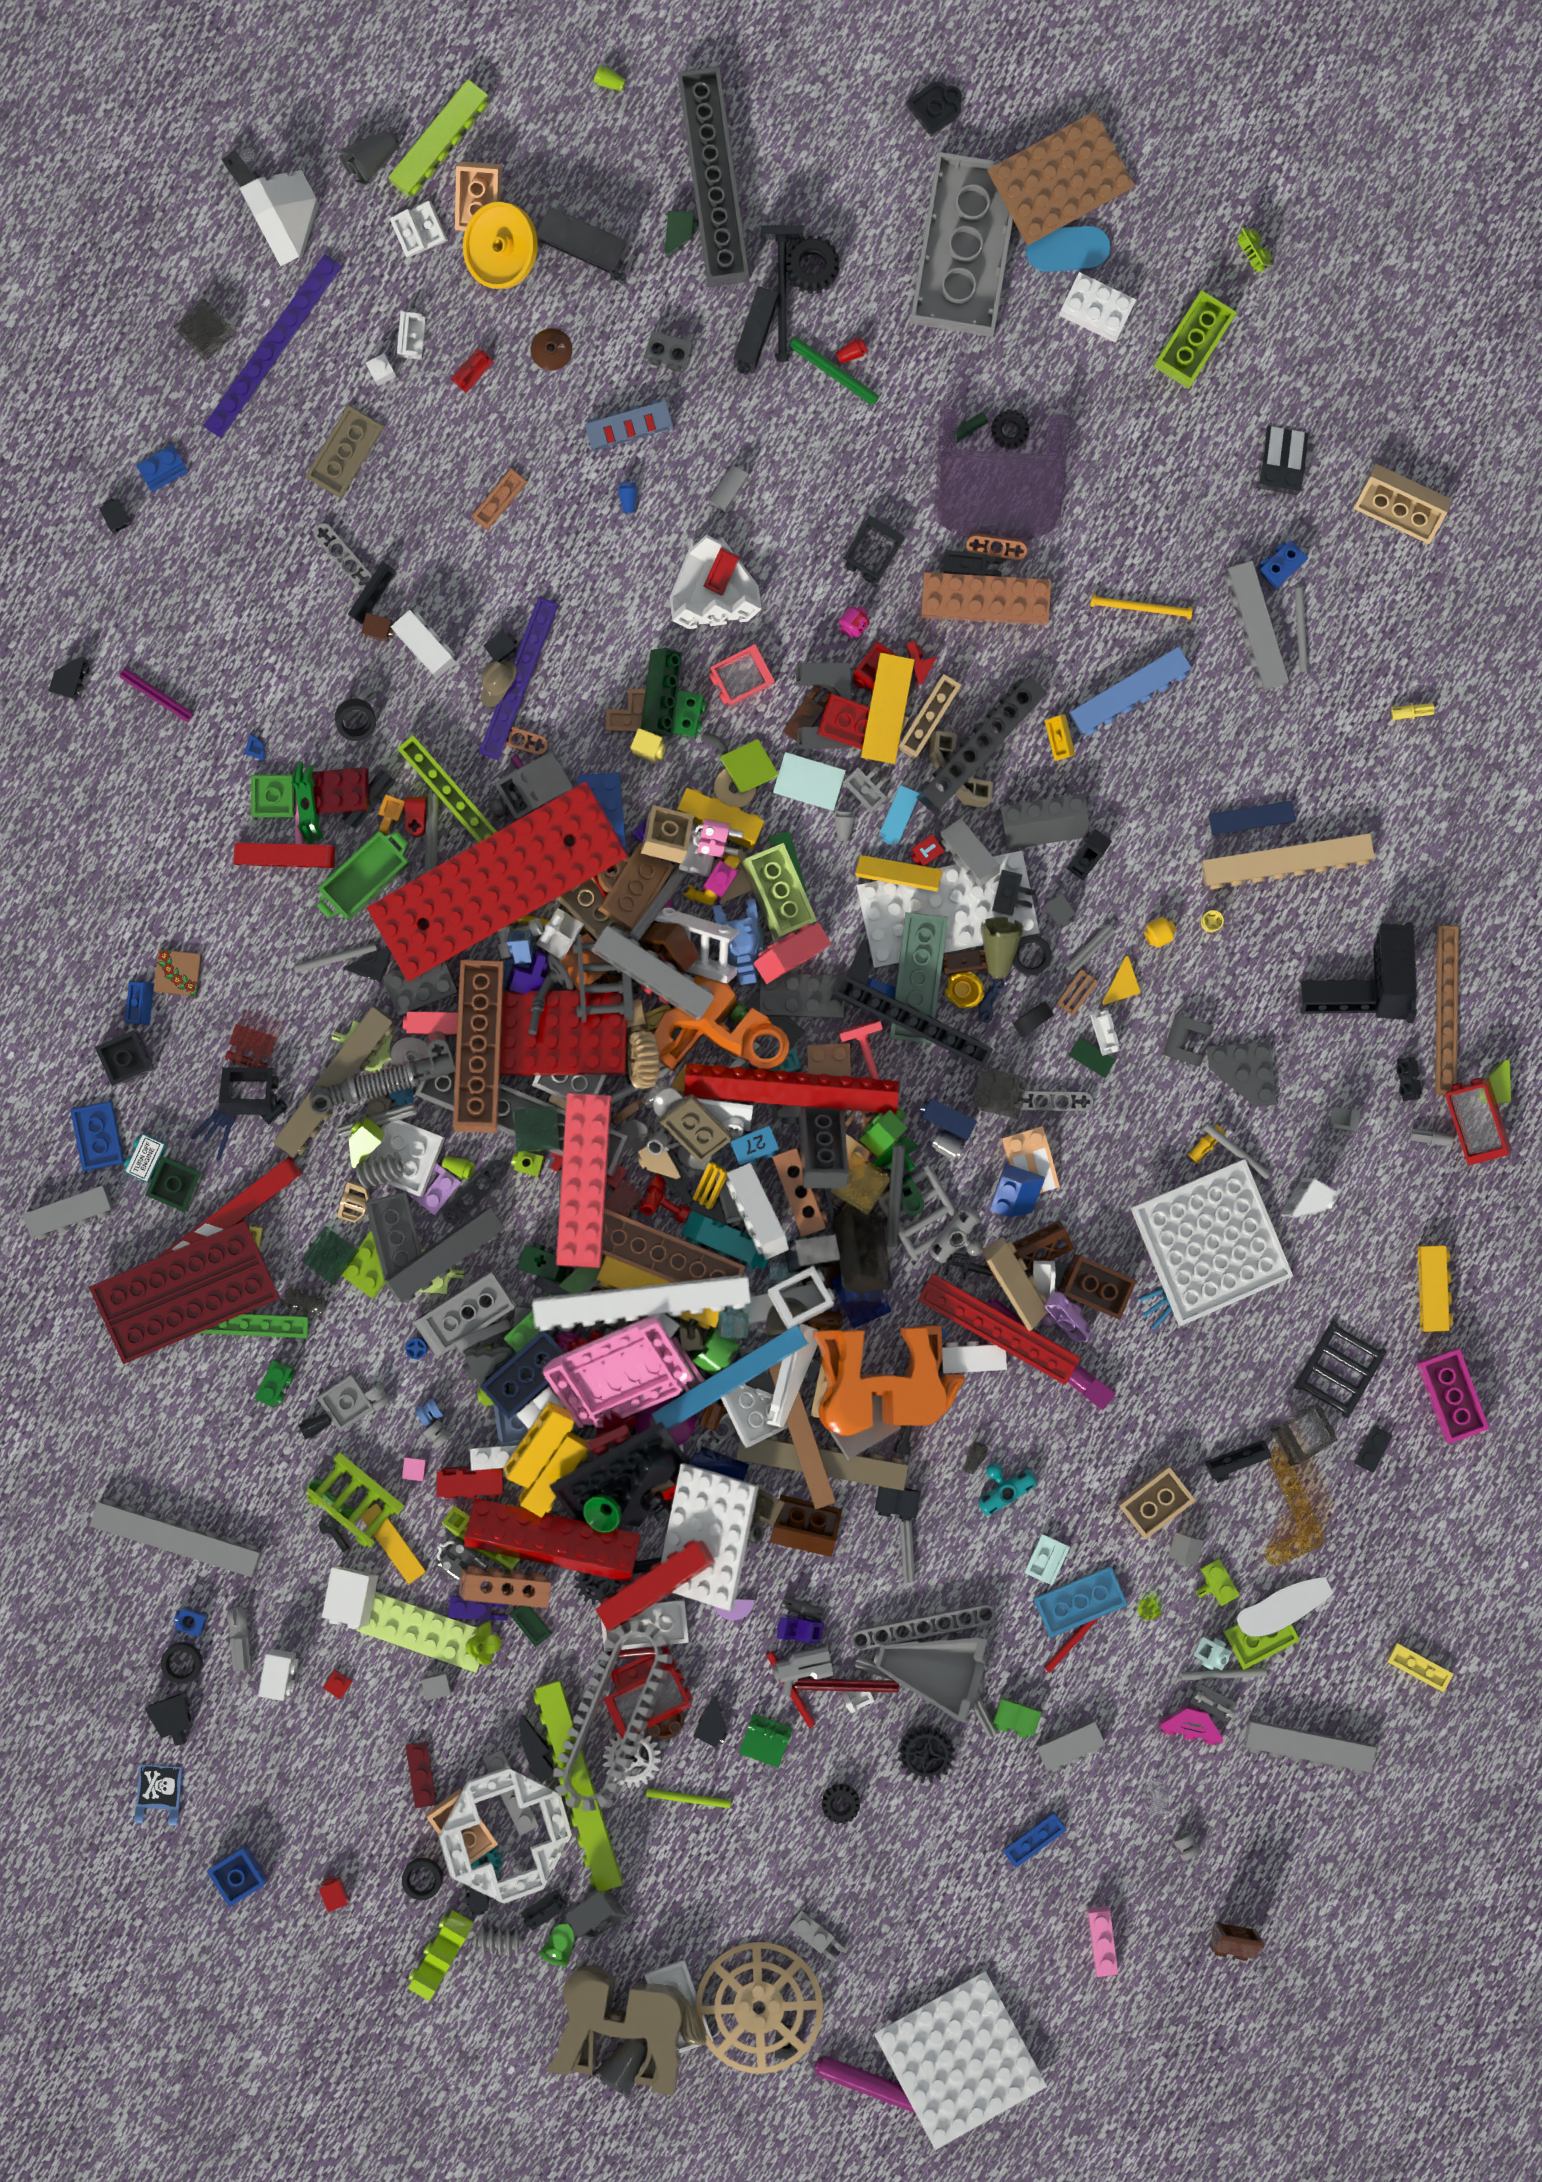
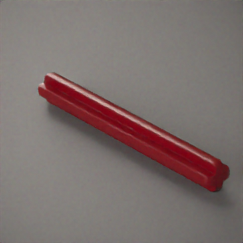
M799 1678L797 1682H794L796 1690L898 1693L900 1690V1684L894 1680H816L814 1678Z

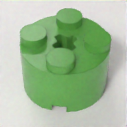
M717 1327L711 1328L705 1336L707 1338L703 1341V1349L694 1350L691 1356V1361L711 1376L716 1375L721 1369L724 1370L729 1366L732 1361L729 1357L740 1346L737 1341Z

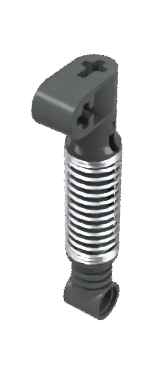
M439 1031L429 1034L426 1040L428 1058L418 1061L411 1059L403 1062V1065L401 1063L398 1066L394 1064L393 1067L390 1065L389 1069L387 1067L384 1070L380 1068V1072L376 1069L375 1073L373 1071L370 1074L367 1072L366 1076L362 1073L361 1077L357 1075V1079L354 1076L348 1077L344 1082L340 1083L341 1086L335 1084V1088L333 1085L330 1086V1089L323 1086L313 1088L310 1092V1107L312 1111L324 1114L330 1108H333L334 1104L336 1106H339V1103L343 1105L344 1101L357 1104L360 1097L363 1102L364 1098L368 1100V1097L373 1099L374 1095L377 1098V1094L382 1096V1093H385L387 1095L388 1091L391 1094V1090H394V1092H396V1089L401 1091V1087L405 1090V1086H408V1088H410V1085L412 1087L418 1086L422 1081L456 1072L455 1060L446 1035ZM438 1043L441 1046L442 1054L437 1053V1046L435 1044ZM317 1098L326 1099L324 1102L316 1101Z

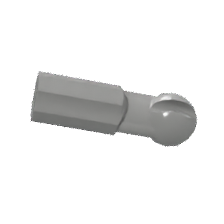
M240 1606L232 1607L227 1613L233 1671L252 1669L247 1626L248 1615L246 1610Z

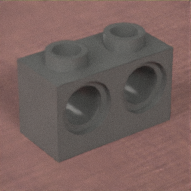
M651 331L645 359L649 360L648 363L660 366L665 364L669 365L670 370L681 372V369H687L693 342ZM659 345L664 348V351L661 354H655L652 351L653 348ZM681 351L684 353V357L681 360H676L673 358V354Z

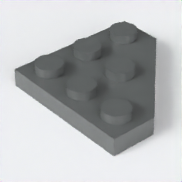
M1271 1041L1207 1047L1208 1068L1254 1107L1276 1105Z

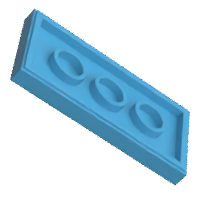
M1112 1566L1033 1598L1050 1638L1128 1606Z

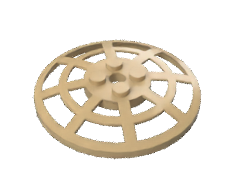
M753 1942L728 1950L711 1964L699 1985L695 2011L706 2037V2045L717 2058L736 2070L764 2074L787 2068L798 2061L809 2050L820 2030L823 2018V1999L817 1978L802 1958L780 1945ZM752 1949L753 1962L741 1965L730 1973L720 1965L732 1955ZM761 1949L780 1952L790 1957L794 1962L786 1971L775 1964L761 1962ZM800 1967L806 1972L812 1983L816 2001H803L801 1990L792 1977ZM762 1968L775 1971L781 1977L774 1985L763 1982ZM753 1969L754 1982L748 1983L744 1987L734 1978L746 1970ZM715 1971L723 1979L716 1994L715 2005L702 2006L706 1984ZM787 1982L793 1988L797 2001L784 2002L779 1991ZM727 1985H729L737 1992L734 2004L721 2005L723 1993ZM757 2001H762L765 2004V2011L762 2014H756L753 2011V2005ZM817 2009L814 2028L809 2039L804 2044L795 2034L802 2023L804 2010ZM797 2010L795 2023L792 2029L789 2030L781 2023L784 2011ZM734 2013L739 2024L731 2033L725 2027L721 2014ZM715 2014L717 2025L726 2038L718 2048L712 2043L706 2032L702 2015ZM776 2029L784 2037L776 2044L765 2047L764 2033ZM745 2030L756 2034V2047L745 2045L737 2039ZM788 2042L798 2050L794 2056L786 2061L766 2067L765 2053L776 2051ZM733 2045L742 2051L757 2054V2067L739 2064L726 2057L724 2053Z

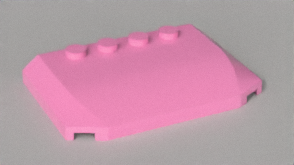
M647 1317L556 1357L543 1368L544 1376L565 1408L571 1412L578 1428H583V1425L604 1427L603 1415L612 1419L611 1411L625 1418L678 1395L683 1390L685 1383L692 1379V1372L659 1319Z

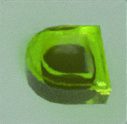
M1154 1595L1143 1599L1138 1604V1614L1144 1620H1152L1162 1616Z

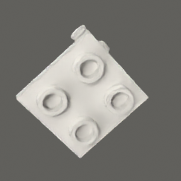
M557 908L549 923L545 925L543 934H541L536 944L563 960L584 924Z

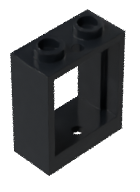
M869 515L843 557L844 566L852 572L856 570L864 574L862 577L872 584L874 581L879 583L906 537ZM868 529L873 530L895 544L878 574L851 559Z
M222 1067L219 1094L221 1115H272L273 1107L277 1106V1094H274V1091L279 1086V1078L275 1076L274 1069ZM233 1082H267L265 1099H231Z

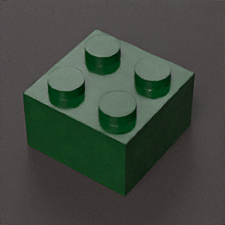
M162 1156L145 1196L182 1212H188L205 1173L167 1156Z

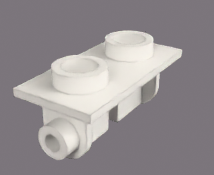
M1108 1010L1090 1015L1102 1056L1120 1051L1119 1046H1121L1114 1031L1111 1018L1112 1013L1109 1014Z

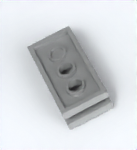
M492 1269L418 1317L413 1323L435 1356L438 1357L454 1348L456 1342L461 1338L483 1329L514 1309L517 1303L495 1270ZM488 1295L491 1297L492 1303H483L481 1297ZM471 1307L474 1310V1314L466 1315L463 1309Z

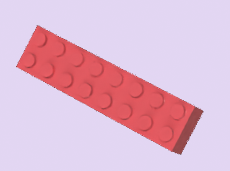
M567 1093L556 1265L601 1268L612 1096Z

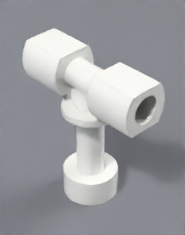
M539 918L529 920V925L517 929H513L512 926H506L498 931L501 943L498 944L501 959L513 957L509 953V946H507L509 931L530 930L533 936L543 934V925Z

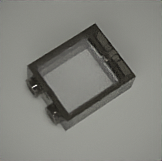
M1318 1403L1307 1405L1270 1429L1290 1466L1305 1462L1338 1440L1334 1428L1329 1424L1323 1408Z

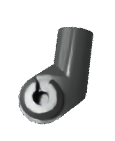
M706 731L702 734L701 741L717 748L714 752L716 757L721 759L722 755L728 753V747L720 737Z

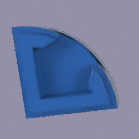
M250 734L244 754L264 761L265 748L263 743L256 736Z

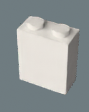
M341 1566L332 1567L322 1618L329 1619L331 1624L341 1625V1623H346L348 1628L360 1630V1627L369 1626L378 1575Z

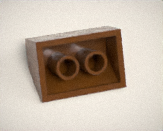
M780 1495V1500L785 1503L773 1525L770 1543L832 1557L842 1509L825 1506L815 1510L813 1502Z

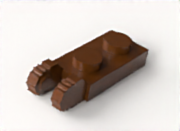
M821 686L813 688L783 730V733L797 741V728L812 727L824 710L823 707L830 695L829 691L824 694L819 705L812 701L815 695L819 693Z

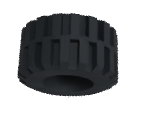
M813 235L808 236V239L800 238V242H795L793 248L788 251L786 271L789 281H792V285L795 288L799 287V291L804 292L806 290L808 294H812V291H817L818 294L821 293L822 289H825V291L829 289V285L834 284L839 271V256L834 245L831 246L830 241L827 239L823 241L820 236H817V239L813 238ZM811 254L820 256L825 261L824 270L816 275L805 273L800 267V262L805 256Z

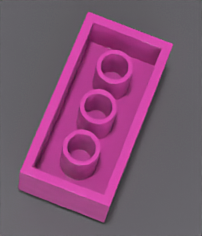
M1452 1348L1416 1362L1445 1442L1450 1444L1489 1429L1459 1348Z

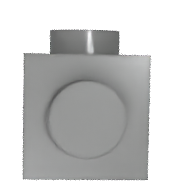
M1175 1532L1168 1557L1176 1559L1175 1563L1184 1567H1188V1564L1197 1565L1204 1541L1190 1535Z

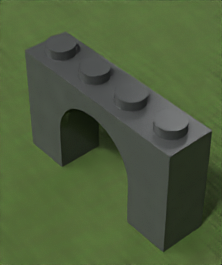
M850 663L796 664V686H822L832 694L853 701L854 692L851 689L853 669L850 668ZM819 727L797 728L798 750L852 748V746L818 735Z

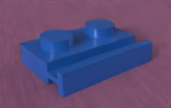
M173 444L136 465L152 493L189 472Z

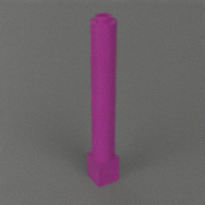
M996 1298L993 1301L989 1299L986 1302L1024 1324L1019 1316ZM1077 1364L1067 1382L1101 1410H1104L1116 1395L1079 1364Z
M825 2055L822 2056V2059H817L814 2070L817 2071L816 2076L915 2113L900 2084Z

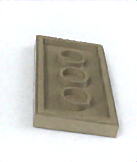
M348 405L305 475V478L342 499L385 426Z

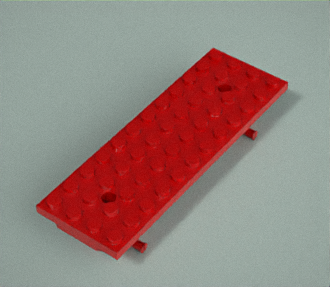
M584 782L366 908L407 982H410L629 856L589 784Z

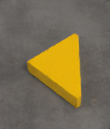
M1128 956L1124 957L1102 1002L1103 1005L1141 993Z

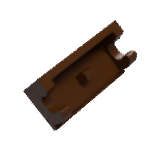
M983 948L943 954L944 975L987 969Z

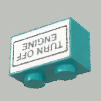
M142 1134L141 1137L138 1136L133 1144L135 1148L133 1155H129L125 1161V1173L151 1183L161 1157L164 1156L169 1144L147 1134Z

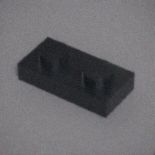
M1372 1426L1354 1463L1374 1473L1393 1435Z

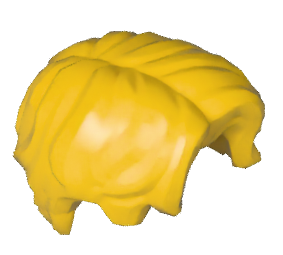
M971 971L959 972L948 977V988L945 990V997L958 1008L970 1009L976 1007L982 1001L985 988L979 977Z

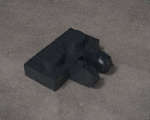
M1001 870L992 907L993 912L1013 916L1015 905L1032 908L1033 904L1029 901L1017 899L1018 892L1030 896L1035 895L1036 892L1033 889L1020 886L1023 874Z

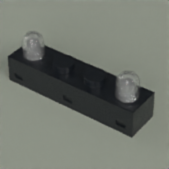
M234 150L222 159L223 164L240 187L260 178L256 171L251 172L247 167L256 159L254 151L247 150L239 156L236 150Z

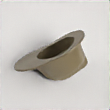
M495 661L489 663L483 669L481 674L483 690L480 697L483 705L494 707L503 699L517 674L516 667L512 662Z

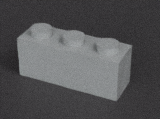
M961 818L941 832V846L946 852L950 851L952 853L954 862L958 867H963L967 871L966 876L972 883L976 882L980 887L1000 873L999 863Z
M1092 1719L1037 1744L1036 1747L1047 1771L1052 1770V1772L1062 1769L1064 1767L1063 1764L1067 1762L1076 1763L1082 1760L1083 1755L1087 1753L1092 1755L1102 1751L1105 1742L1095 1720Z

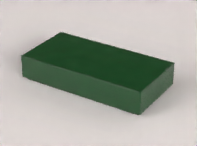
M1079 1038L1069 1054L1071 1058L1104 1078L1116 1061L1109 1055L1102 1056L1101 1050L1082 1038Z
M519 1605L509 1613L535 1647L552 1635V1632L531 1606Z

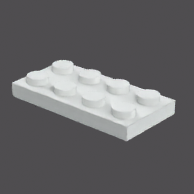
M685 1599L657 1602L630 1620L644 1622L643 1633H645L648 1624L658 1627L660 1630L654 1636L656 1640L661 1636H666L670 1644L689 1643ZM601 1621L603 1644H605L607 1638L617 1642L621 1637L613 1630L607 1631ZM630 1621L623 1625L626 1626L628 1633L632 1632ZM634 1636L623 1644L621 1650L653 1647V1644L644 1636ZM604 1647V1651H613L612 1648Z
M685 1959L645 1973L647 1984H663L677 1988L685 1999L691 2003L693 2008L696 2009L697 1992ZM702 2015L706 2032L711 2041H713L706 2017ZM681 2031L679 2032V2053L701 2046L686 2043L682 2038Z

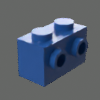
M1292 540L1287 544L1283 541L1275 549L1276 555L1272 558L1266 557L1259 564L1262 568L1258 573L1275 590L1308 559Z

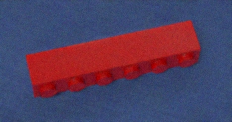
M691 1540L683 1545L684 1549L679 1553L675 1551L666 1557L667 1561L663 1564L659 1562L650 1568L651 1572L646 1575L643 1573L633 1579L634 1583L630 1586L624 1585L616 1591L617 1595L614 1597L608 1596L601 1600V1605L595 1610L607 1631H612L619 1625H624L715 1564L716 1562L704 1541Z

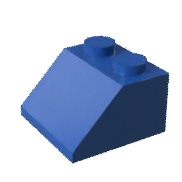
M1005 1164L989 1211L1007 1217L1032 1213L1045 1177Z

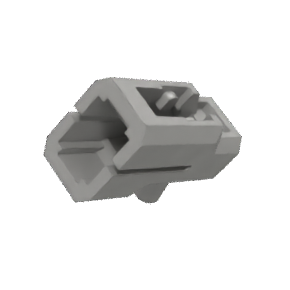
M824 1645L789 1653L785 1660L774 1662L775 1666L772 1667L773 1677L778 1679L780 1683L784 1682L782 1695L790 1696L792 1684L797 1682L799 1678L811 1676L817 1680L833 1676L831 1662L828 1663L830 1661L828 1647Z

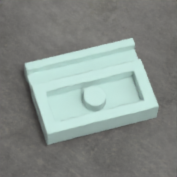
M1041 1533L1024 1573L1053 1585L1070 1546Z

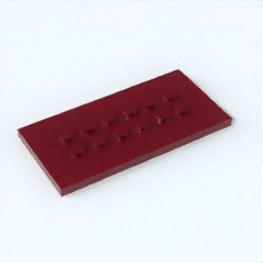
M246 1220L89 1286L123 1364L280 1298Z

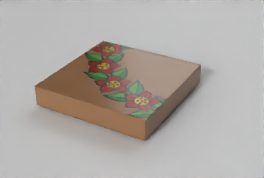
M158 949L154 992L197 996L201 954Z

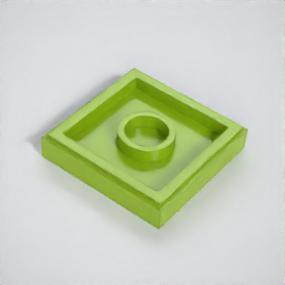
M759 739L721 756V761L740 794L778 777V773Z

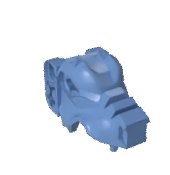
M755 898L746 900L748 907L746 909L747 918L726 922L721 904L713 906L717 924L728 925L739 930V935L728 943L727 963L737 967V975L734 978L740 986L756 984L758 982L759 971L753 962L760 958L758 954L764 951V933L758 920ZM716 939L717 946L720 950V940Z

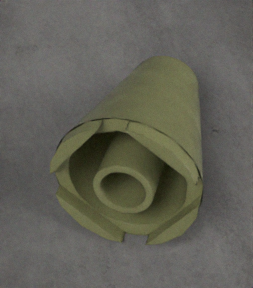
M993 917L985 919V923H981L987 970L993 978L1001 979L1009 974L1023 933V924L1017 920L1011 923L1008 922V918Z

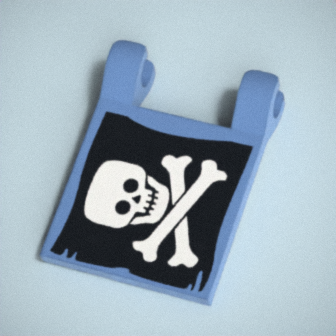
M140 1764L134 1816L135 1823L144 1822L145 1808L170 1810L168 1824L173 1826L178 1824L182 1767Z

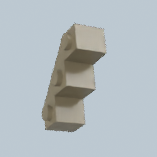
M936 730L930 737L928 758L936 769L940 765L943 768L947 765L948 762L945 759L955 751L957 734ZM963 756L967 762H971L970 757ZM950 769L951 775L957 777V772L954 769ZM972 775L955 794L963 805L984 809L991 803L993 782L974 779Z

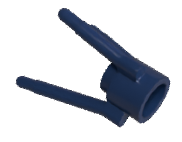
M219 1107L218 1110H214L212 1115L191 1136L192 1139H195L213 1121L215 1123L204 1138V1141H208L218 1125L223 1128L227 1125L216 1158L217 1161L221 1159L231 1127L235 1122L232 1120L234 1115H221Z

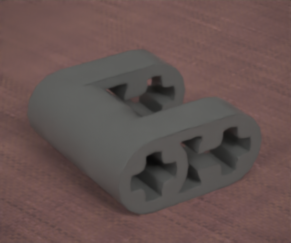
M1175 1014L1162 1055L1201 1067L1204 1057L1184 1050L1190 1031L1210 1037L1213 1026Z

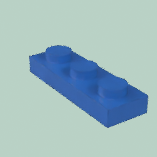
M1052 1812L1005 1847L1003 1852L1014 1867L1017 1868L1067 1831V1829L1056 1814Z

